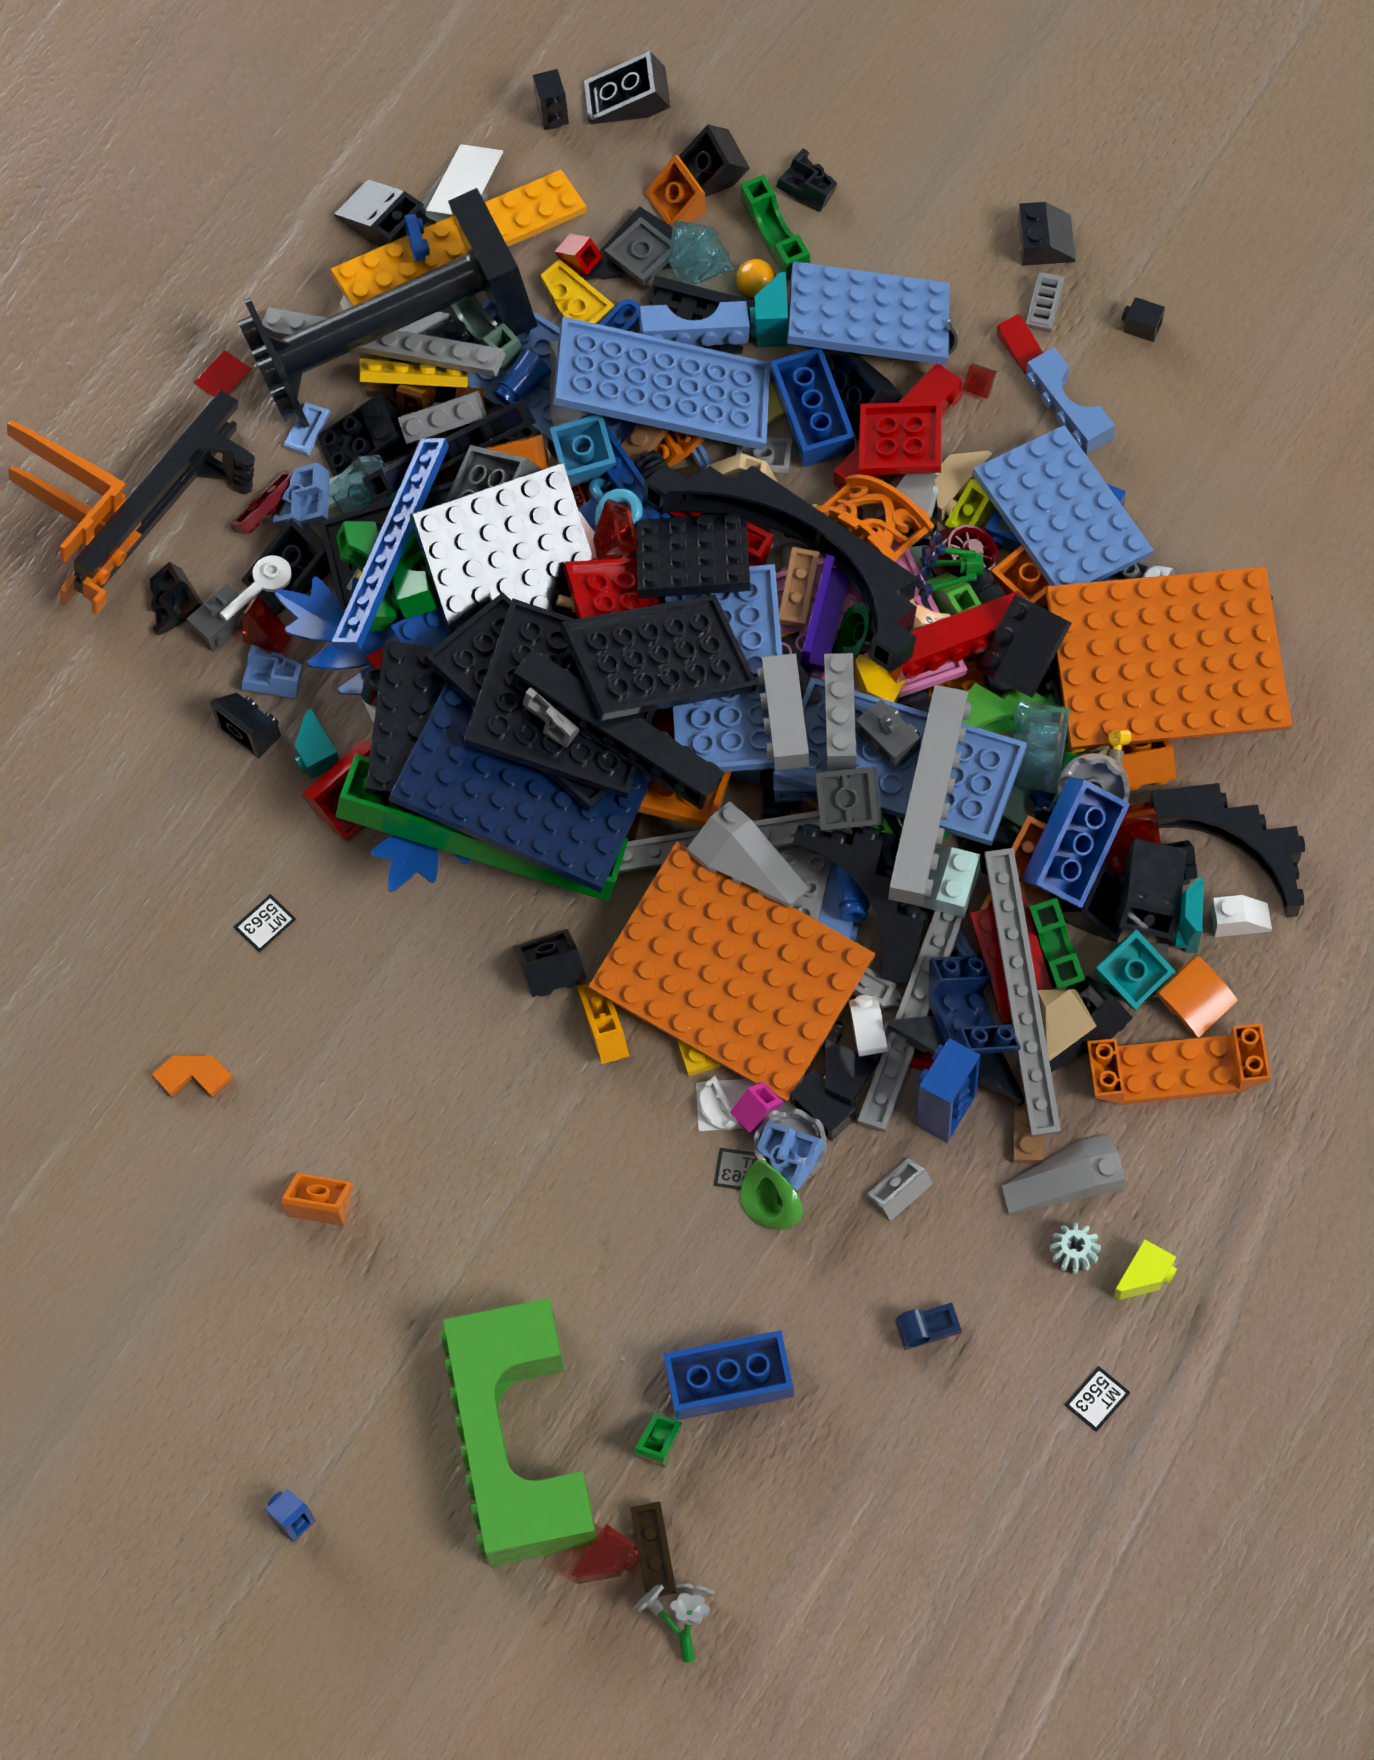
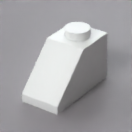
M1244 895L1213 898L1210 913L1214 937L1272 931L1268 903Z
M860 995L855 999L849 1000L852 1028L859 1056L888 1052L877 995Z

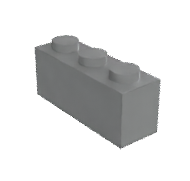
M476 391L403 415L398 420L406 444L481 420L487 417L480 393Z

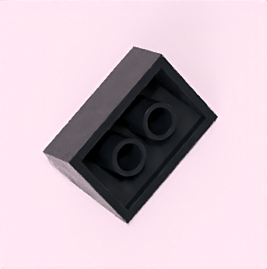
M1015 594L976 669L1033 698L1072 623Z

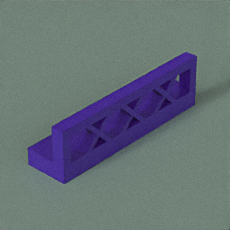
M826 555L800 660L802 667L825 672L824 654H831L849 584V580L837 568H833L835 556Z

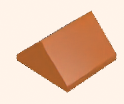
M674 155L645 191V194L665 222L678 229L706 214L705 192L680 157Z
M296 1173L282 1197L281 1204L287 1217L344 1226L353 1190V1182Z

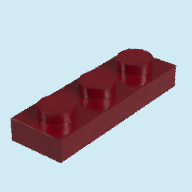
M284 470L229 524L236 533L249 534L256 530L260 525L259 521L265 515H270L278 508L277 503L282 500L285 490L290 486V478L293 471Z

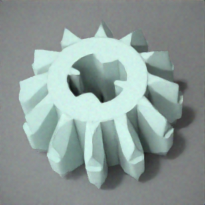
M1076 1222L1073 1223L1072 1230L1063 1225L1061 1226V1234H1053L1052 1239L1055 1243L1050 1244V1251L1056 1254L1052 1260L1054 1263L1062 1262V1271L1067 1270L1068 1266H1072L1073 1274H1077L1079 1266H1081L1087 1272L1090 1269L1089 1263H1097L1098 1256L1096 1253L1100 1252L1101 1245L1095 1243L1098 1240L1097 1234L1088 1235L1090 1228L1088 1225L1084 1226L1082 1231L1078 1230V1223ZM1073 1244L1075 1248L1081 1247L1080 1252H1077L1076 1249L1070 1250V1245Z

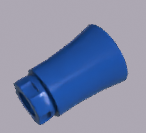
M523 348L516 361L494 389L495 398L507 407L525 398L538 383L551 374V370L537 354L527 348Z
M835 863L838 877L840 918L847 922L866 920L867 911L870 908V902L866 894L855 880Z

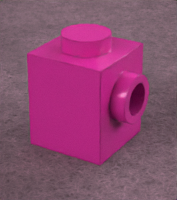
M762 1082L747 1088L730 1113L737 1119L739 1125L750 1133L760 1127L769 1112L778 1110L783 1101Z

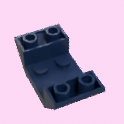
M982 955L931 958L929 961L928 1003L945 1044L950 1038L978 1054L1019 1051L1021 1046L1012 1025H996L983 994L991 980V976Z

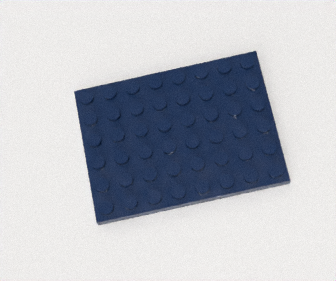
M446 682L390 794L389 801L601 893L653 779L637 769L627 799L609 793L588 812L544 771L463 745L475 708Z

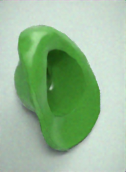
M756 1160L748 1168L741 1187V1203L753 1221L774 1230L792 1228L801 1222L803 1206L796 1189L764 1160Z

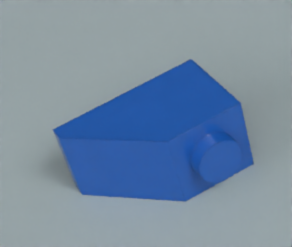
M289 1489L283 1493L278 1492L269 1500L268 1507L265 1509L269 1517L293 1542L316 1522L308 1506Z

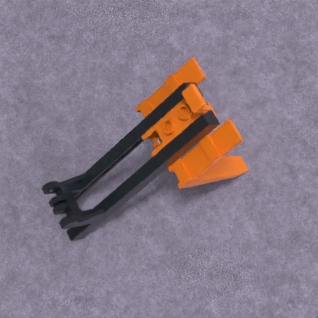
M220 390L127 499L126 495L123 494L126 483L35 431L10 420L7 424L8 436L103 496L92 508L14 465H11L8 469L9 480L78 524L60 545V561L65 563L82 544V552L74 560L75 572L60 589L61 604L65 606L78 591L83 594V597L92 602V613L97 615L106 605L107 592L103 589L105 584L196 477L228 480L232 482L233 488L237 492L243 493V495L252 492L254 455L229 440L236 431L237 423L233 420L231 423H228L227 420L238 409V400ZM217 453L223 454L222 462L214 458Z

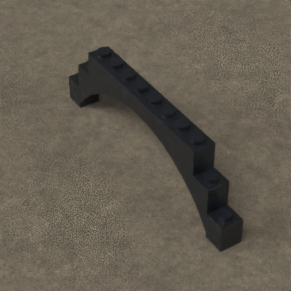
M753 465L732 479L727 478L709 466L687 480L667 466L645 480L643 502L662 515L666 512H702L719 515L746 513L748 521L770 527L791 536L818 551L824 558H826V555L835 556L833 565L850 581L869 611L874 634L869 658L891 673L913 657L916 636L908 630L913 628L917 606L911 603L910 600L914 598L918 577Z

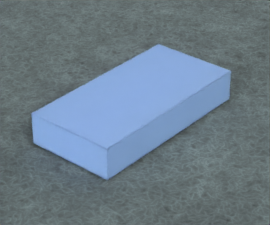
M305 402L302 410L310 426L303 428L299 417H297L283 446L284 449L309 457L318 439L317 435L322 432L331 413L329 409Z

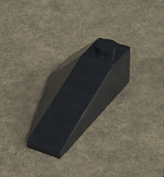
M822 348L854 435L860 434L861 404L898 403L903 395L884 375L857 353Z

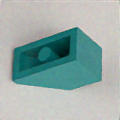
M311 709L306 711L295 743L297 757L294 760L301 773L306 771L309 777L313 779L328 771L339 761V757Z

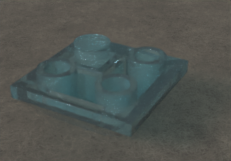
M677 220L674 222L669 263L680 282L698 285L734 268L729 258V253L722 246L718 239V233L714 228Z

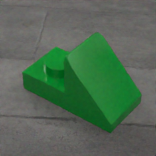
M654 1413L635 1448L634 1453L636 1456L666 1468L671 1449L681 1431L682 1422Z

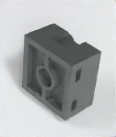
M867 767L815 773L821 831L883 825L877 768Z

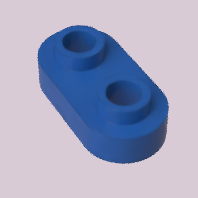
M416 214L405 215V229L414 263L425 261V256L430 255L427 239L422 240L421 234H424L422 219H417Z
M631 299L622 300L599 325L632 331L639 323L640 305ZM626 315H632V317H630V318H626V317H624V316H626Z

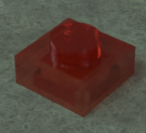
M971 363L962 390L987 399L990 396L997 371Z

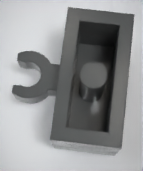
M228 584L222 587L187 618L191 632L212 651L219 646L225 645L229 641L230 636L238 629L244 628L253 617L248 603L228 621H224L220 617L219 613L239 596Z
M882 699L856 719V733L894 770L920 750L919 731L914 725L906 724L901 719L898 710L891 704L888 706Z

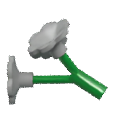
M688 1583L676 1585V1589L685 1593L679 1594L677 1600L671 1603L670 1609L676 1614V1620L684 1623V1630H681L663 1610L664 1606L658 1601L657 1597L664 1587L662 1584L656 1585L638 1601V1604L632 1610L636 1613L649 1608L654 1615L658 1614L679 1637L683 1662H692L695 1660L691 1638L692 1624H700L703 1618L709 1615L710 1607L704 1604L705 1599L703 1597L714 1596L715 1591L704 1586Z

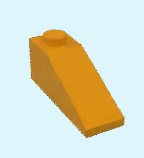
M590 983L577 986L601 1063L605 1064L629 1057L624 1032L614 1004L588 988Z

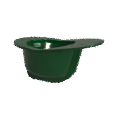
M856 603L847 609L831 654L853 653L854 661L859 654H864L871 649L874 634L869 611L865 605Z

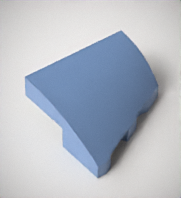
M319 463L295 468L290 478V486L285 490L282 497L285 504L280 515H274L273 523L284 526L290 518L306 524L328 519L329 471Z
M252 641L246 671L242 680V690L296 699L302 664L286 659L277 651L270 654L260 648V642Z
M767 1120L757 1149L764 1157L771 1161L773 1168L781 1173L794 1189L799 1190L815 1166L825 1141Z

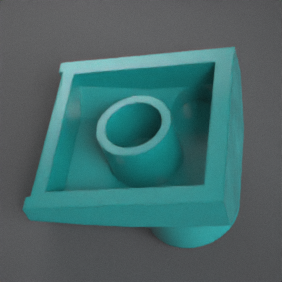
M1198 878L1182 893L1180 914L1172 940L1169 939V941L1175 942L1176 948H1182L1186 953L1198 952L1202 934L1204 878Z
M1137 929L1124 938L1094 968L1099 981L1104 985L1110 986L1134 1011L1164 981L1176 972Z

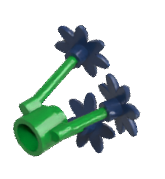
M938 530L933 533V537L930 540L931 549L929 550V547L926 546L922 547L920 560L923 564L921 573L924 580L921 579L919 573L916 575L918 577L916 587L919 589L918 595L921 597L922 605L930 608L929 595L934 594V591L966 581H977V575H983L982 553H976V550L948 548L945 544H939L941 534H938ZM946 553L964 556L960 557L959 560H937V554L944 555ZM936 566H960V573H966L964 576L931 585V583L925 585L924 581L928 580V576H930V569H936Z

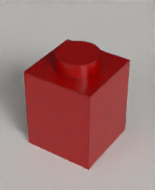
M571 233L554 251L558 258L573 271L585 275L603 257L591 237Z

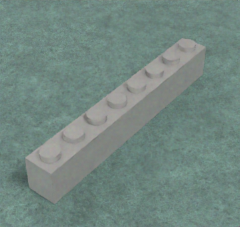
M934 685L890 883L889 900L923 906L924 897L931 896L934 880L929 879L930 870L936 871L939 854L934 853L936 845H942L945 829L940 828L941 819L947 820L950 803L945 802L947 794H953L956 778L951 777L952 769L958 770L961 753L956 752L958 744H964L967 728L962 727L963 719L969 720L972 703L967 702L968 691Z

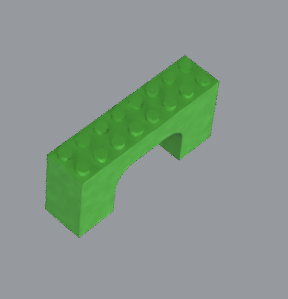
M550 1298L444 1319L445 1330H440V1337L446 1357L450 1356V1358L445 1359V1365L451 1385L455 1384V1387L450 1388V1393L456 1414L460 1413V1416L455 1417L457 1431L460 1434L461 1442L466 1443V1445H461L460 1448L466 1471H471V1474L466 1475V1481L471 1499L476 1500L475 1504H471V1509L477 1530L481 1529L482 1532L476 1534L482 1559L488 1558L490 1566L494 1567L598 1545L588 1488L583 1471L537 1481L526 1480L516 1475L510 1469L499 1411L500 1402L506 1390L522 1380L565 1372Z

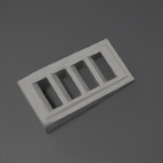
M1044 272L1038 273L1026 321L1028 327L1052 332L1064 287V277ZM1040 294L1052 296L1054 299L1040 296ZM1037 304H1038V305H1042V306L1051 307V309H1047V308H1043V307H1038ZM1034 314L1048 316L1049 320L1034 317Z

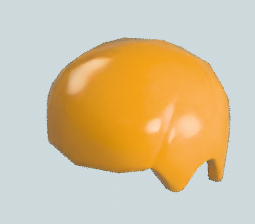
M761 259L747 260L738 268L735 284L741 294L754 298L776 277V274L771 265Z

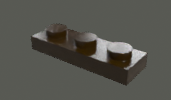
M661 1502L630 1507L645 1594L654 1586L660 1584L664 1588L658 1597L677 1593Z

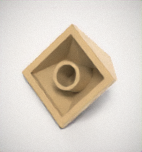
M1075 989L1037 990L1049 1060H1052L1096 1027L1093 1018Z

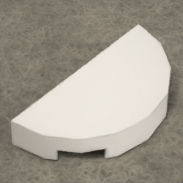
M716 1076L712 1077L704 1084V1088L700 1093L699 1106L702 1116L708 1124L720 1130L730 1131L741 1128L737 1119L730 1113L732 1107Z

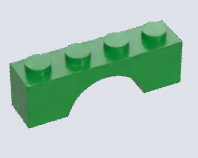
M763 174L740 184L741 203L780 271L786 272V281L791 280L793 262L810 264V253L799 234L794 235L785 223L776 195Z
M344 521L336 536L341 560L353 564L361 572H363L380 533L377 532L375 521ZM390 583L369 631H387L393 621L397 619L398 610L395 609L392 601V587Z
M414 528L390 581L391 587L395 591L394 594H391L396 610L401 609L405 619L437 609L435 593L426 572L412 571L414 565L423 557Z

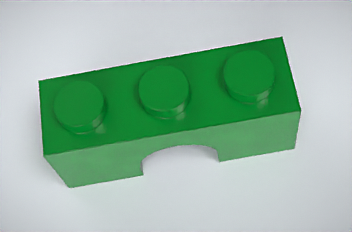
M1057 898L1029 906L1031 919L1055 989L1085 980L1077 954L1071 945Z

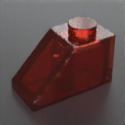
M610 499L605 501L593 537L597 560L632 558L637 553L638 541L629 506Z
M606 1524L571 1573L573 1581L577 1584L619 1577L625 1570L629 1572L639 1558L636 1555L638 1552L637 1545Z

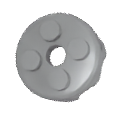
M1095 753L1081 755L1069 762L1060 774L1058 798L1068 777H1074L1088 782H1097L1102 786L1103 790L1128 802L1130 795L1128 776L1124 768L1109 756Z
M800 1109L788 1112H780L778 1110L769 1112L755 1132V1159L764 1160L771 1165V1161L764 1157L757 1149L767 1120L825 1141L819 1158L807 1179L811 1178L823 1166L827 1154V1140L823 1124L819 1119L811 1117Z

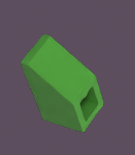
M946 572L925 583L926 585L930 583L935 585L958 577ZM967 582L934 591V594H932L939 612L950 614L951 616L982 605Z

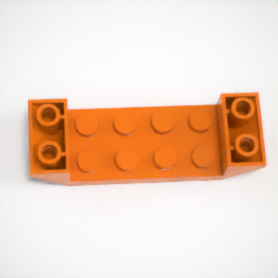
M1262 1023L1233 1026L1231 1035L1118 1046L1117 1038L1087 1041L1095 1098L1121 1105L1239 1093L1271 1079Z

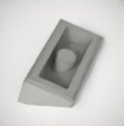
M908 1158L873 1188L866 1197L886 1218L893 1220L932 1185V1180L924 1168Z

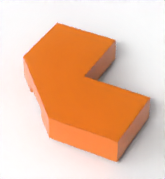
M173 1055L152 1073L153 1078L171 1097L193 1078L211 1097L216 1095L234 1079L214 1056Z

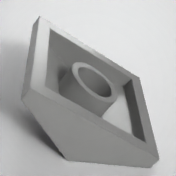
M767 437L764 450L737 445L736 455L743 453L766 461L772 472L789 473L792 439Z

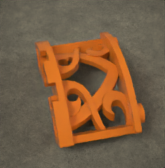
M867 475L848 476L845 479L846 485L823 505L813 506L895 562L905 551L934 528L929 514L924 509H920L911 499L892 485ZM870 503L882 504L886 515V522L875 518L861 521L857 518L856 506ZM903 521H906L915 531L909 538L900 533L909 532L908 525L904 524ZM893 539L901 544L894 551L891 549Z

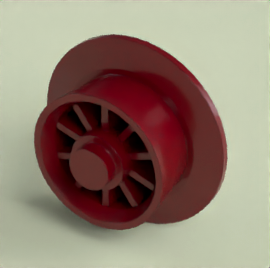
M961 525L938 532V534H941L939 544H945L948 548L976 550V553H982L983 568L989 569L990 572L998 565L996 543L983 529L973 525ZM946 553L944 555L937 554V560H959L960 557H964ZM936 566V569H930L934 577L946 572L956 577L966 575V573H960V566Z

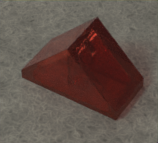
M257 595L243 613V642L275 653H281L292 638V635H288L285 632V624L262 598Z

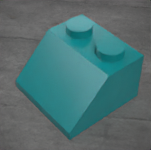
M780 272L755 296V307H750L751 338L757 337V348L789 346L787 344L786 272Z

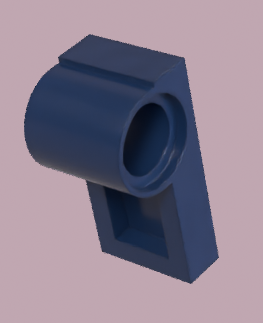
M952 1303L922 1311V1309L910 1310L900 1314L895 1320L904 1351L961 1334V1327Z

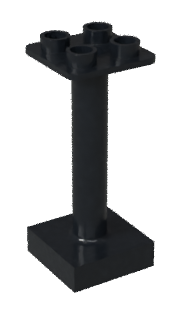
M478 188L448 201L466 251L464 256L287 337H283L263 326L251 298L249 297L244 300L250 316L237 322L283 420L297 414L303 428L310 426L298 401L303 373L479 292H485L500 323H504L515 336L538 327L519 268Z

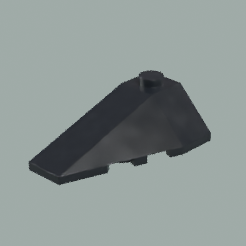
M1089 975L1074 989L1079 993L1096 1027L1052 1060H1049L1051 1072L1087 1053V1041L1112 1039L1133 1018L1113 995Z

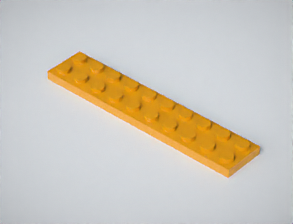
M562 169L485 202L508 247L583 215L587 211V206ZM451 216L424 228V234H421L422 240L427 239L430 255H426L423 262L414 263L408 238L405 236L331 268V276L350 306H355L464 256L466 251L454 217Z

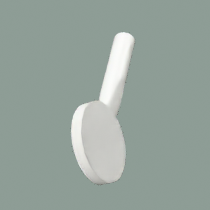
M266 556L260 559L253 568L254 583L219 613L220 617L224 621H228L261 590L275 592L276 589L282 590L289 584L292 575L289 563L279 556Z

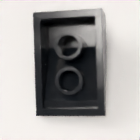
M651 51L584 80L588 120L591 124L648 118L671 108L665 66Z
M290 518L241 581L249 587L254 583L253 568L255 564L263 557L279 556L289 563L292 574L289 584L282 590L305 594L312 588L314 577H318L322 581L331 571L324 541L308 524ZM261 590L256 595L275 615L286 609L276 598L275 592Z

